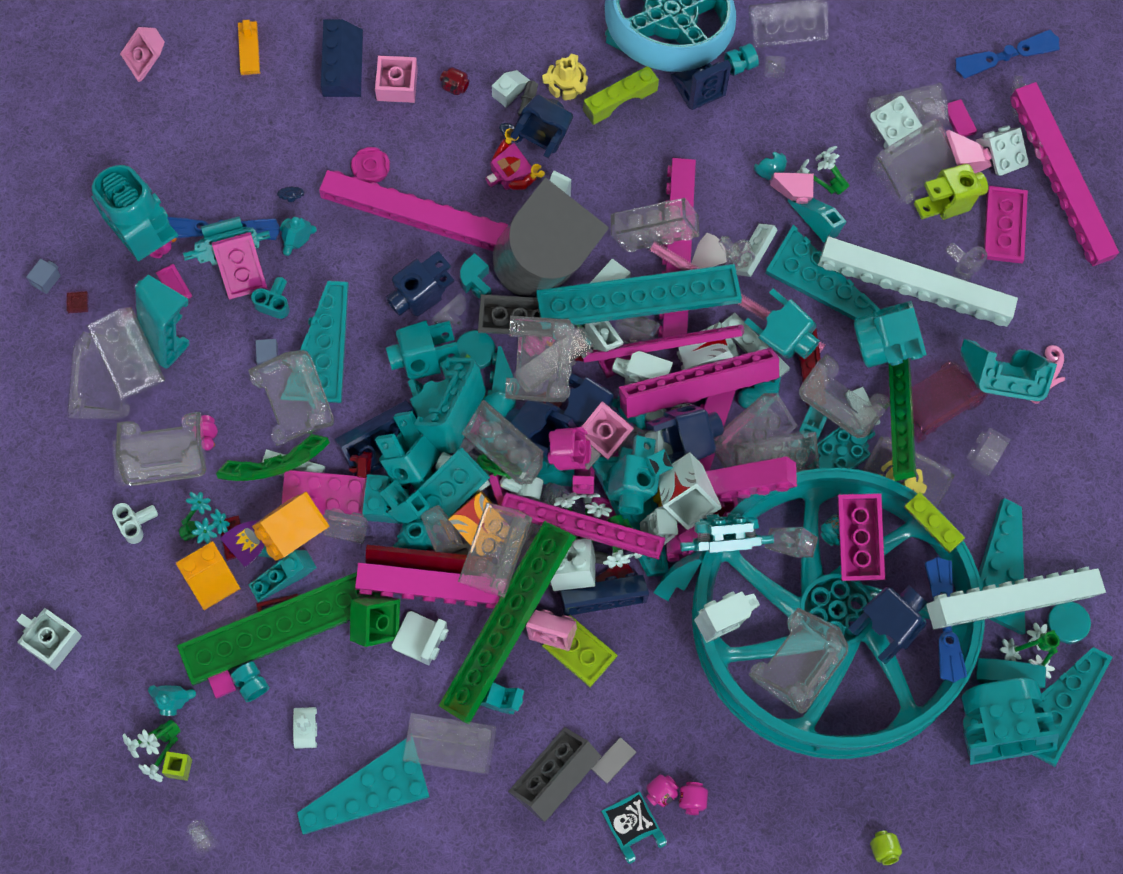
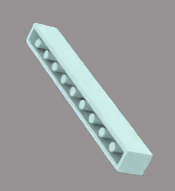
M832 237L827 238L818 266L826 270H833L848 277L852 276L861 279L863 282L873 283L884 289H892L903 295H910L921 301H929L940 307H947L962 314L966 313L975 316L977 319L987 320L999 326L1007 327L1013 319L1018 300L1017 297Z
M1089 567L1077 569V573H1074V570L1062 572L1061 576L1057 572L1046 575L1045 579L1043 575L1030 579V582L1025 578L1015 581L1014 585H1012L1011 581L999 584L998 588H996L995 584L983 587V591H980L978 587L967 590V594H964L963 591L951 593V597L942 594L933 597L934 601L927 603L926 606L934 630L1087 599L1106 593L1099 569L1090 570Z

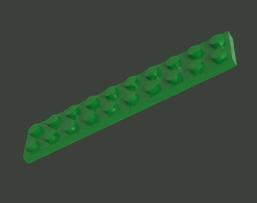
M544 521L441 700L439 707L468 725L470 724L576 538L574 535Z
M357 572L179 644L177 647L190 682L194 686L208 680L210 677L227 670H233L349 622L351 600L367 596L382 597L380 596L381 593L372 592V595L359 594L360 590H355Z

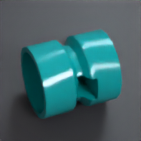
M750 43L739 47V51L733 49L724 54V60H728L731 64L730 74L732 76L744 72V69L750 70L759 66L758 55Z
M254 662L242 665L230 676L236 687H241L239 692L246 702L257 699L270 688L264 677H259L260 671Z

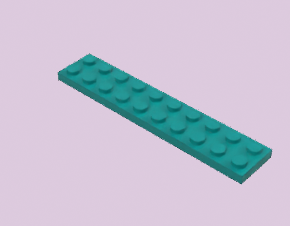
M735 264L536 290L542 330L742 303Z

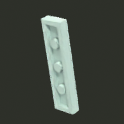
M733 313L721 323L723 327L740 324L744 326V334L731 339L746 354L770 348L758 338L759 336L736 313ZM779 357V376L782 377L789 371L790 367Z

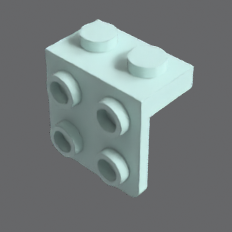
M903 96L897 97L870 115V118L885 140L883 146L887 152L890 150L897 151L908 140L910 142L914 141L920 136L923 128Z
M1009 125L998 128V132L990 131L984 133L982 138L976 139V142L983 147L990 148L996 175H1004L1028 165L1021 128H1010Z
M410 611L407 613L395 637L392 648L417 661L430 665L431 661L435 660L440 649L438 646L440 642L444 641L449 631L447 629V622L441 619L435 622Z

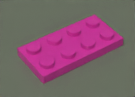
M995 186L988 187L983 259L1021 264L1024 262L1028 190Z
M290 470L284 473L282 504L297 495L307 492L322 515L363 518L362 512L367 477L359 478L352 475Z

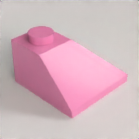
M138 27L120 53L138 82L142 81L160 56L165 41L156 28Z
M951 130L946 131L958 166L970 164L974 173L992 166L990 162L992 156L988 148L985 149L979 143Z
M774 173L770 180V186L791 201H796L798 204H806L813 198L814 174Z
M603 401L582 425L588 433L585 435L586 441L590 440L591 446L607 459L617 452L634 429Z

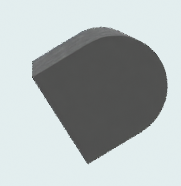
M545 177L498 238L493 250L495 273L504 287L520 297L537 298L536 290L561 287L581 266L609 227Z

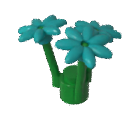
M190 492L191 498H187L186 502L193 505L189 514L181 521L183 525L179 528V534L184 541H189L198 536L197 543L205 540L206 544H209L211 542L210 537H217V534L212 532V530L217 528L218 534H221L222 531L227 533V527L230 526V523L224 521L226 514H221L218 509H215V514H210L213 519L211 524H208L207 518L203 519L202 524L199 521H190L196 510H199L202 515L204 514V509L211 511V507L208 505L211 499H203L202 492H199L198 495Z

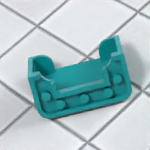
M147 275L143 280L138 281L135 286L137 329L158 365L167 369L189 346L188 339L183 336L181 338L176 336V324L182 318L179 312L183 306H188V298L152 276Z
M968 339L963 340L961 347V356L979 390L985 393L1032 401H1042L1047 397L1057 367L1056 363L1033 351L1024 349L1017 350L1013 354L1010 363L996 361L997 353L986 350L977 342Z
M473 358L446 359L443 367L448 371L447 376L452 380L438 408H430L428 411L430 414L427 417H417L414 426L440 453L450 454L459 450L485 396L486 389L481 371Z

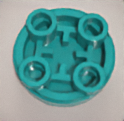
M473 330L459 337L456 343L460 358H465L466 354L470 355L477 362L480 369L491 365L493 353H495V344L488 334L478 333V330Z
M1067 602L1057 604L1049 612L1047 628L1049 631H1055L1059 636L1060 642L1069 645L1077 643L1084 639L1090 631V616L1086 609L1078 603Z

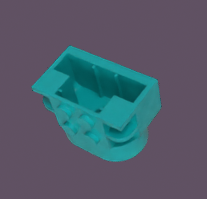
M116 165L103 170L96 176L92 183L93 195L91 198L104 221L137 261L142 260L178 237L177 232L169 224L168 214L159 205L161 204L160 199L155 193L152 194L150 187L133 168L126 165Z
M912 301L872 312L871 315L854 320L858 344L867 368L885 363H890L891 366L903 363L902 360L908 358L915 360L927 355Z
M1013 678L974 686L963 693L962 703L965 712L963 735L970 765L1057 750L1059 732L1058 729L1055 730L1053 714L1049 706L1043 702L1040 687L1036 680L1031 678Z

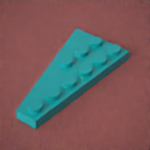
M793 224L765 272L766 275L853 320L871 315L872 312L880 310L864 293H861L854 286L850 279L845 278L839 272L826 270L818 266L822 252L818 251L810 243L811 241L806 236L804 237Z
M327 281L319 301V306L315 316H313L311 326L305 336L295 361V366L280 400L342 403L348 282Z
M1006 498L1000 500L978 572L982 589L994 584L998 588L999 584L1010 581L1014 585L1015 581L1024 579L1022 507ZM1025 611L988 618L1018 634L1023 635L1026 633Z
M1095 647L1091 648L1075 665L1041 693L1043 702L1049 706L1053 714L1055 730L1058 729L1059 737L1056 751L1032 754L1033 756L1056 767L1113 658L1112 656Z
M410 735L300 810L297 814L302 834L305 835L430 798L413 735Z

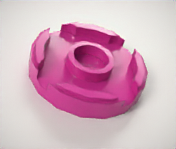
M367 147L359 150L355 157H353L351 169L354 176L362 181L377 183L382 181L389 173L390 161L387 154L380 151V149Z

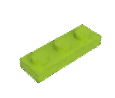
M921 492L904 506L948 553L965 539Z

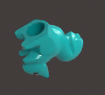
M779 376L774 381L755 384L753 388L742 389L738 394V403L745 409H753V407L758 406L759 402L765 403L772 399H777L781 377Z

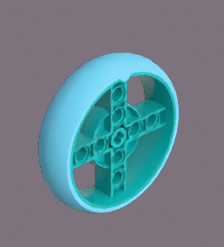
M605 0V20L609 33L615 43L633 60L657 70L682 72L702 67L712 62L726 49L735 31L736 9L734 0H643L645 3L642 12L628 19L624 17L619 5L621 0ZM714 8L719 17L721 27L713 36L707 38L696 25L698 15ZM655 34L666 39H676L680 45L662 43L649 38V36Z

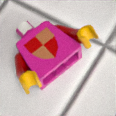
M509 128L505 131L506 139H503L492 157L491 170L493 173L485 178L490 187L501 183L505 190H525L536 181V177H544L545 172L542 170L538 172L542 166L539 164L531 166L515 143L511 144V141L516 140L511 138L513 129Z

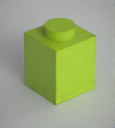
M166 752L162 774L166 778L188 781L192 764L191 757L187 754Z

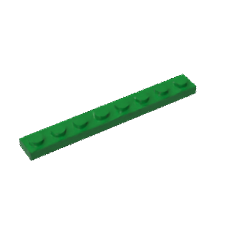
M909 358L902 360L903 363L891 366L889 363L892 461L895 481L916 477L911 366Z

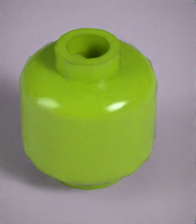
M886 830L879 831L870 842L877 862L883 865H891L899 861L902 849L895 834L888 833Z

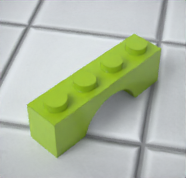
M645 67L586 98L583 102V111L594 125L609 117L625 101L632 98L643 99L658 91L659 79L650 67Z

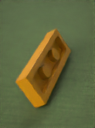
M242 20V22L238 23L241 75L260 74L257 21Z

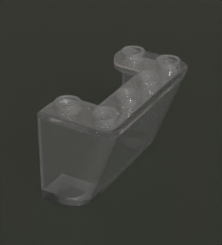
M510 316L509 336L518 337L516 378H506L505 398L541 402H564L569 397V377L572 372L570 358L573 353L571 343L574 334V325L569 319Z

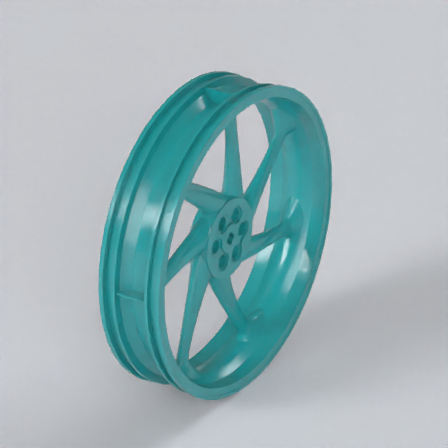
M847 468L804 470L796 473L797 487L789 488L785 492L776 490L770 491L767 495H750L749 498H745L730 512L740 513L743 517L758 518L761 514L777 505L798 498L804 499L801 596H796L765 576L746 561L739 550L713 553L706 551L693 595L692 627L695 647L705 675L719 699L735 717L760 737L792 752L811 757L853 759L872 756L902 745L920 734L955 700L969 680L976 665L983 641L985 619L952 626V632L959 639L967 677L955 683L944 680L926 704L917 706L896 656L887 664H884L878 658L890 645L887 636L878 635L872 629V621L858 636L848 629V622H855L864 613L862 608L883 589L863 585L859 581H841V565L830 574L824 575L818 531L820 505L824 501L838 495L881 494L882 508L905 521L904 525L883 537L884 556L904 540L914 537L928 542L940 558L952 561V581L956 592L963 591L964 594H967V590L978 587L980 591H983L981 580L973 557L964 540L948 553L904 508L918 494L912 489L892 479L862 470ZM726 561L779 610L797 623L802 630L789 636L759 644L730 647L720 637L706 643L695 622V618L699 615L698 611L703 609L705 604L712 601L717 573L721 563ZM834 589H841L844 595L839 596L835 594ZM814 596H822L824 598V602H817ZM851 602H858L861 608H853ZM925 605L918 613L923 618L930 619L927 606ZM834 609H837L838 613H840L838 616L834 615ZM811 616H819L822 622L815 623ZM828 629H836L839 636H831ZM860 643H866L897 695L901 706L898 715L887 728L871 733L848 736L817 733L815 726L844 678ZM824 649L831 652L822 680L807 712L803 717L796 719L776 718L761 708L744 692L728 670L730 662L790 656Z

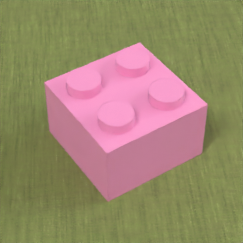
M378 56L375 84L377 101L415 103L418 71L416 57Z

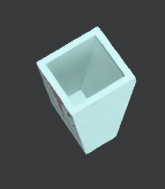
M719 322L702 331L723 328V325ZM731 338L678 347L679 351H677L678 358L683 362L682 370L739 356L736 344Z
M690 452L672 464L673 469L660 474L658 485L662 506L687 530L695 526L696 522H700V519L707 518V515H711L722 508L703 465Z

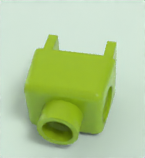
M970 164L941 170L936 179L925 182L924 186L929 196L915 200L914 205L921 219L940 214L942 220L970 211L978 197L988 192V182L982 172L974 173ZM954 195L953 200L950 202L949 196Z

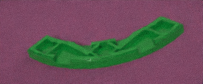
M311 434L287 455L282 456L280 454L264 459L262 463L227 460L216 472L218 479L230 481H250L276 476L306 463L319 454L330 442L327 437Z

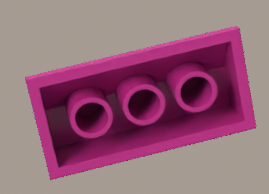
M881 494L838 495L841 581L885 580Z

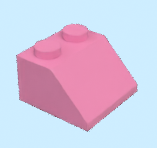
M543 609L541 611H534L527 622L526 629L529 640L570 651L577 625L576 621L569 616H555L551 611Z

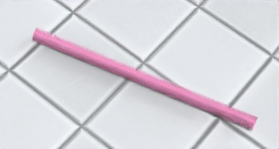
M654 242L650 248L651 252L653 251L655 255L657 254L661 258L664 257V260H668L670 264H674L680 270L686 271L698 268V266L695 268L696 265H691V262L685 261V258L683 259L682 257L680 259L681 256H676V253L670 252V249L659 246L657 242ZM743 295L742 303H738V305L740 304L746 310H751V313L753 312L757 317L759 316V318L761 317V319L765 320L771 313L770 310L768 311V309L766 310V308L761 307L762 305H757V302L755 303V301L753 302L749 298L746 299L747 296L744 297ZM819 342L820 353L826 345L821 344V342Z

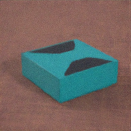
M665 449L645 458L653 477L673 469Z

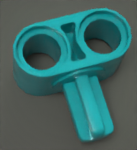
M277 277L270 291L261 288L256 289L251 295L254 308L261 313L282 319L287 317L290 309L287 299L282 296L287 280ZM259 299H266L263 303L257 302ZM279 305L284 306L282 309H275Z

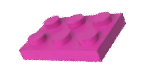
M251 232L212 243L229 300L251 294L256 289H267Z

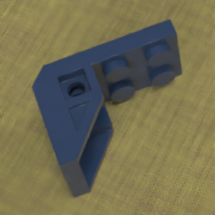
M728 60L716 62L713 65L708 63L697 69L672 73L671 79L688 108L694 110L726 96L731 64Z

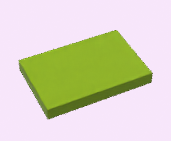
M574 619L577 629L570 651L543 644L542 647L591 688L618 655Z

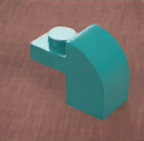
M475 253L463 263L460 270V279L464 292L467 294L472 289L473 294L480 299L481 294L491 295V288L482 281L489 274V266Z
M397 480L392 481L379 492L391 507L388 513L394 519L403 523L412 522L431 507L418 490L408 495Z
M493 683L481 706L514 715V712L518 711L522 705L524 690L505 688Z

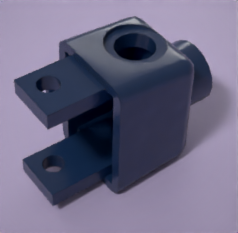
M535 95L524 107L511 138L516 140L519 135L545 149L546 151L543 156L549 158L552 153L557 152L573 120V114L564 109L563 104L558 100H548L541 95Z
M439 251L422 263L417 258L392 277L395 290L385 296L387 302L398 316L407 310L414 316H420L440 302L445 289L455 282L447 272L451 265ZM437 263L443 264V266L439 268L436 267ZM442 277L447 278L445 282L440 281Z
M566 370L563 374V383L573 387L567 395L569 403L567 409L564 411L546 401V404L555 406L560 414L571 418L577 427H582L602 401L612 409L614 396L610 390L589 377L582 379ZM612 409V410H613L614 412H616L619 416H621V413H619V412H617L616 410Z
M529 399L520 410L514 408L507 413L504 420V434L517 452L536 463H539L541 460L549 463V433L556 429L574 428L577 426L571 418L560 414L555 406Z
M695 405L663 412V417L646 422L647 429L654 432L664 429L662 432L663 440L671 446L673 451L672 454L668 455L671 464L689 452L697 460L714 454L716 452L714 438L724 433L723 423L718 413L712 412L708 414L705 409Z
M910 585L900 594L891 587H886L862 608L864 613L848 629L858 636L872 621V629L878 635L890 636L894 641L878 656L884 664H887L902 648L906 650L925 628L927 622L918 612L928 602Z

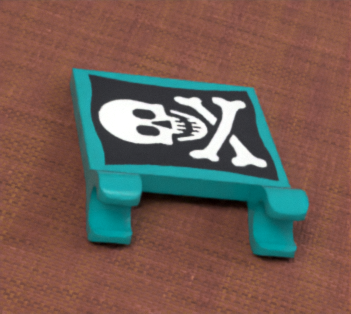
M640 791L601 811L628 864L635 862V854L630 846L644 838L653 835L659 848L666 845V838L657 825Z

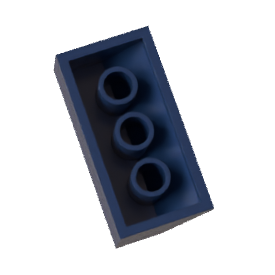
M323 19L321 90L323 97H361L363 29L343 19Z
M406 400L335 438L349 467H357V463L350 461V457L353 455L360 456L363 452L372 453L371 473L383 467L379 461L382 452L375 439L378 436L395 434L397 437L401 433L393 418L397 413L412 411L417 419L414 408Z
M630 573L625 575V578L617 579V576L605 578V581L597 582L595 580L594 587L560 590L563 613L569 616L647 603L649 591L643 575Z

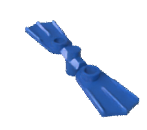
M1047 30L1021 41L1017 49L1012 45H1007L1003 52L997 54L988 51L958 57L955 59V71L966 79L996 66L998 61H1009L1011 57L1019 54L1022 56H1032L1058 51L1060 49L1059 37L1051 30Z
M167 217L169 224L178 234L176 238L203 236L202 229L197 227L209 225L202 220ZM276 219L241 221L242 226L253 227L257 233L269 230L271 238L267 240H276L280 233V227Z
M936 557L931 561L925 562L932 597L938 596L941 593L951 597L950 594L953 593L952 561ZM952 626L942 628L944 633L939 637V670L941 679L955 683L967 677V671L959 639L955 633L950 632L952 631ZM950 637L953 640V644H948L946 638Z

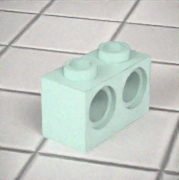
M658 507L640 522V531L664 537L665 545L678 534L677 520L664 507Z

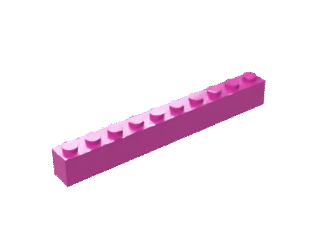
M1037 82L1015 89L1010 97L1011 105L1016 109L1019 121L1027 131V138L1032 142L1035 154L1043 164V171L1051 181L1052 190L1059 197L1060 206L1065 210L1068 216V223L1074 229L1076 239L1085 251L1086 260L1092 266H1096L1114 259L1119 254V251Z
M672 158V165H668L667 177H671L670 183L667 182L666 194H670V199L666 200L665 212H669V218L665 217L664 229H668V235H664L663 246L667 247L668 250L670 249V252L676 253V256H681L680 259L683 257L685 261L687 260L690 263L696 160ZM664 257L662 258V265H666V271H662V274L683 271V269H678L679 267L674 266V264H670L668 260H664ZM688 310L659 314V319H663V326L659 325L658 337L663 338L687 334Z
M327 170L319 189L320 196L323 199L490 251L494 250L498 238L508 226L506 223H497L484 216H474L468 211L455 210L449 205L442 206L429 199L417 198L413 194L400 193L394 188L387 189L375 182L368 183L355 176L349 177L339 171Z

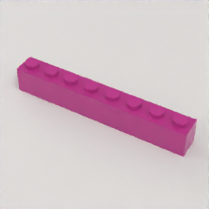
M767 348L619 387L620 407L627 418L636 417L641 414L712 397L724 392L750 387L758 383L769 382L779 378V357L772 348Z
M358 563L355 590H360L359 594L372 595V592H379L382 597L393 598V594L402 595L401 598L407 600H414L415 596L423 597L422 601L435 602V599H442L445 604L456 605V601L465 602V606L477 607L478 603L486 604L485 608L494 609L510 580Z

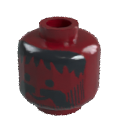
M451 67L447 71L444 70L440 76L443 90L453 95L464 94L469 86L470 80L467 73L455 67Z

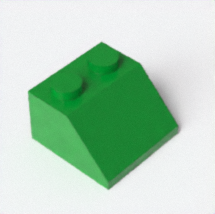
M367 596L351 600L350 641L364 647L394 641L399 631L400 599Z

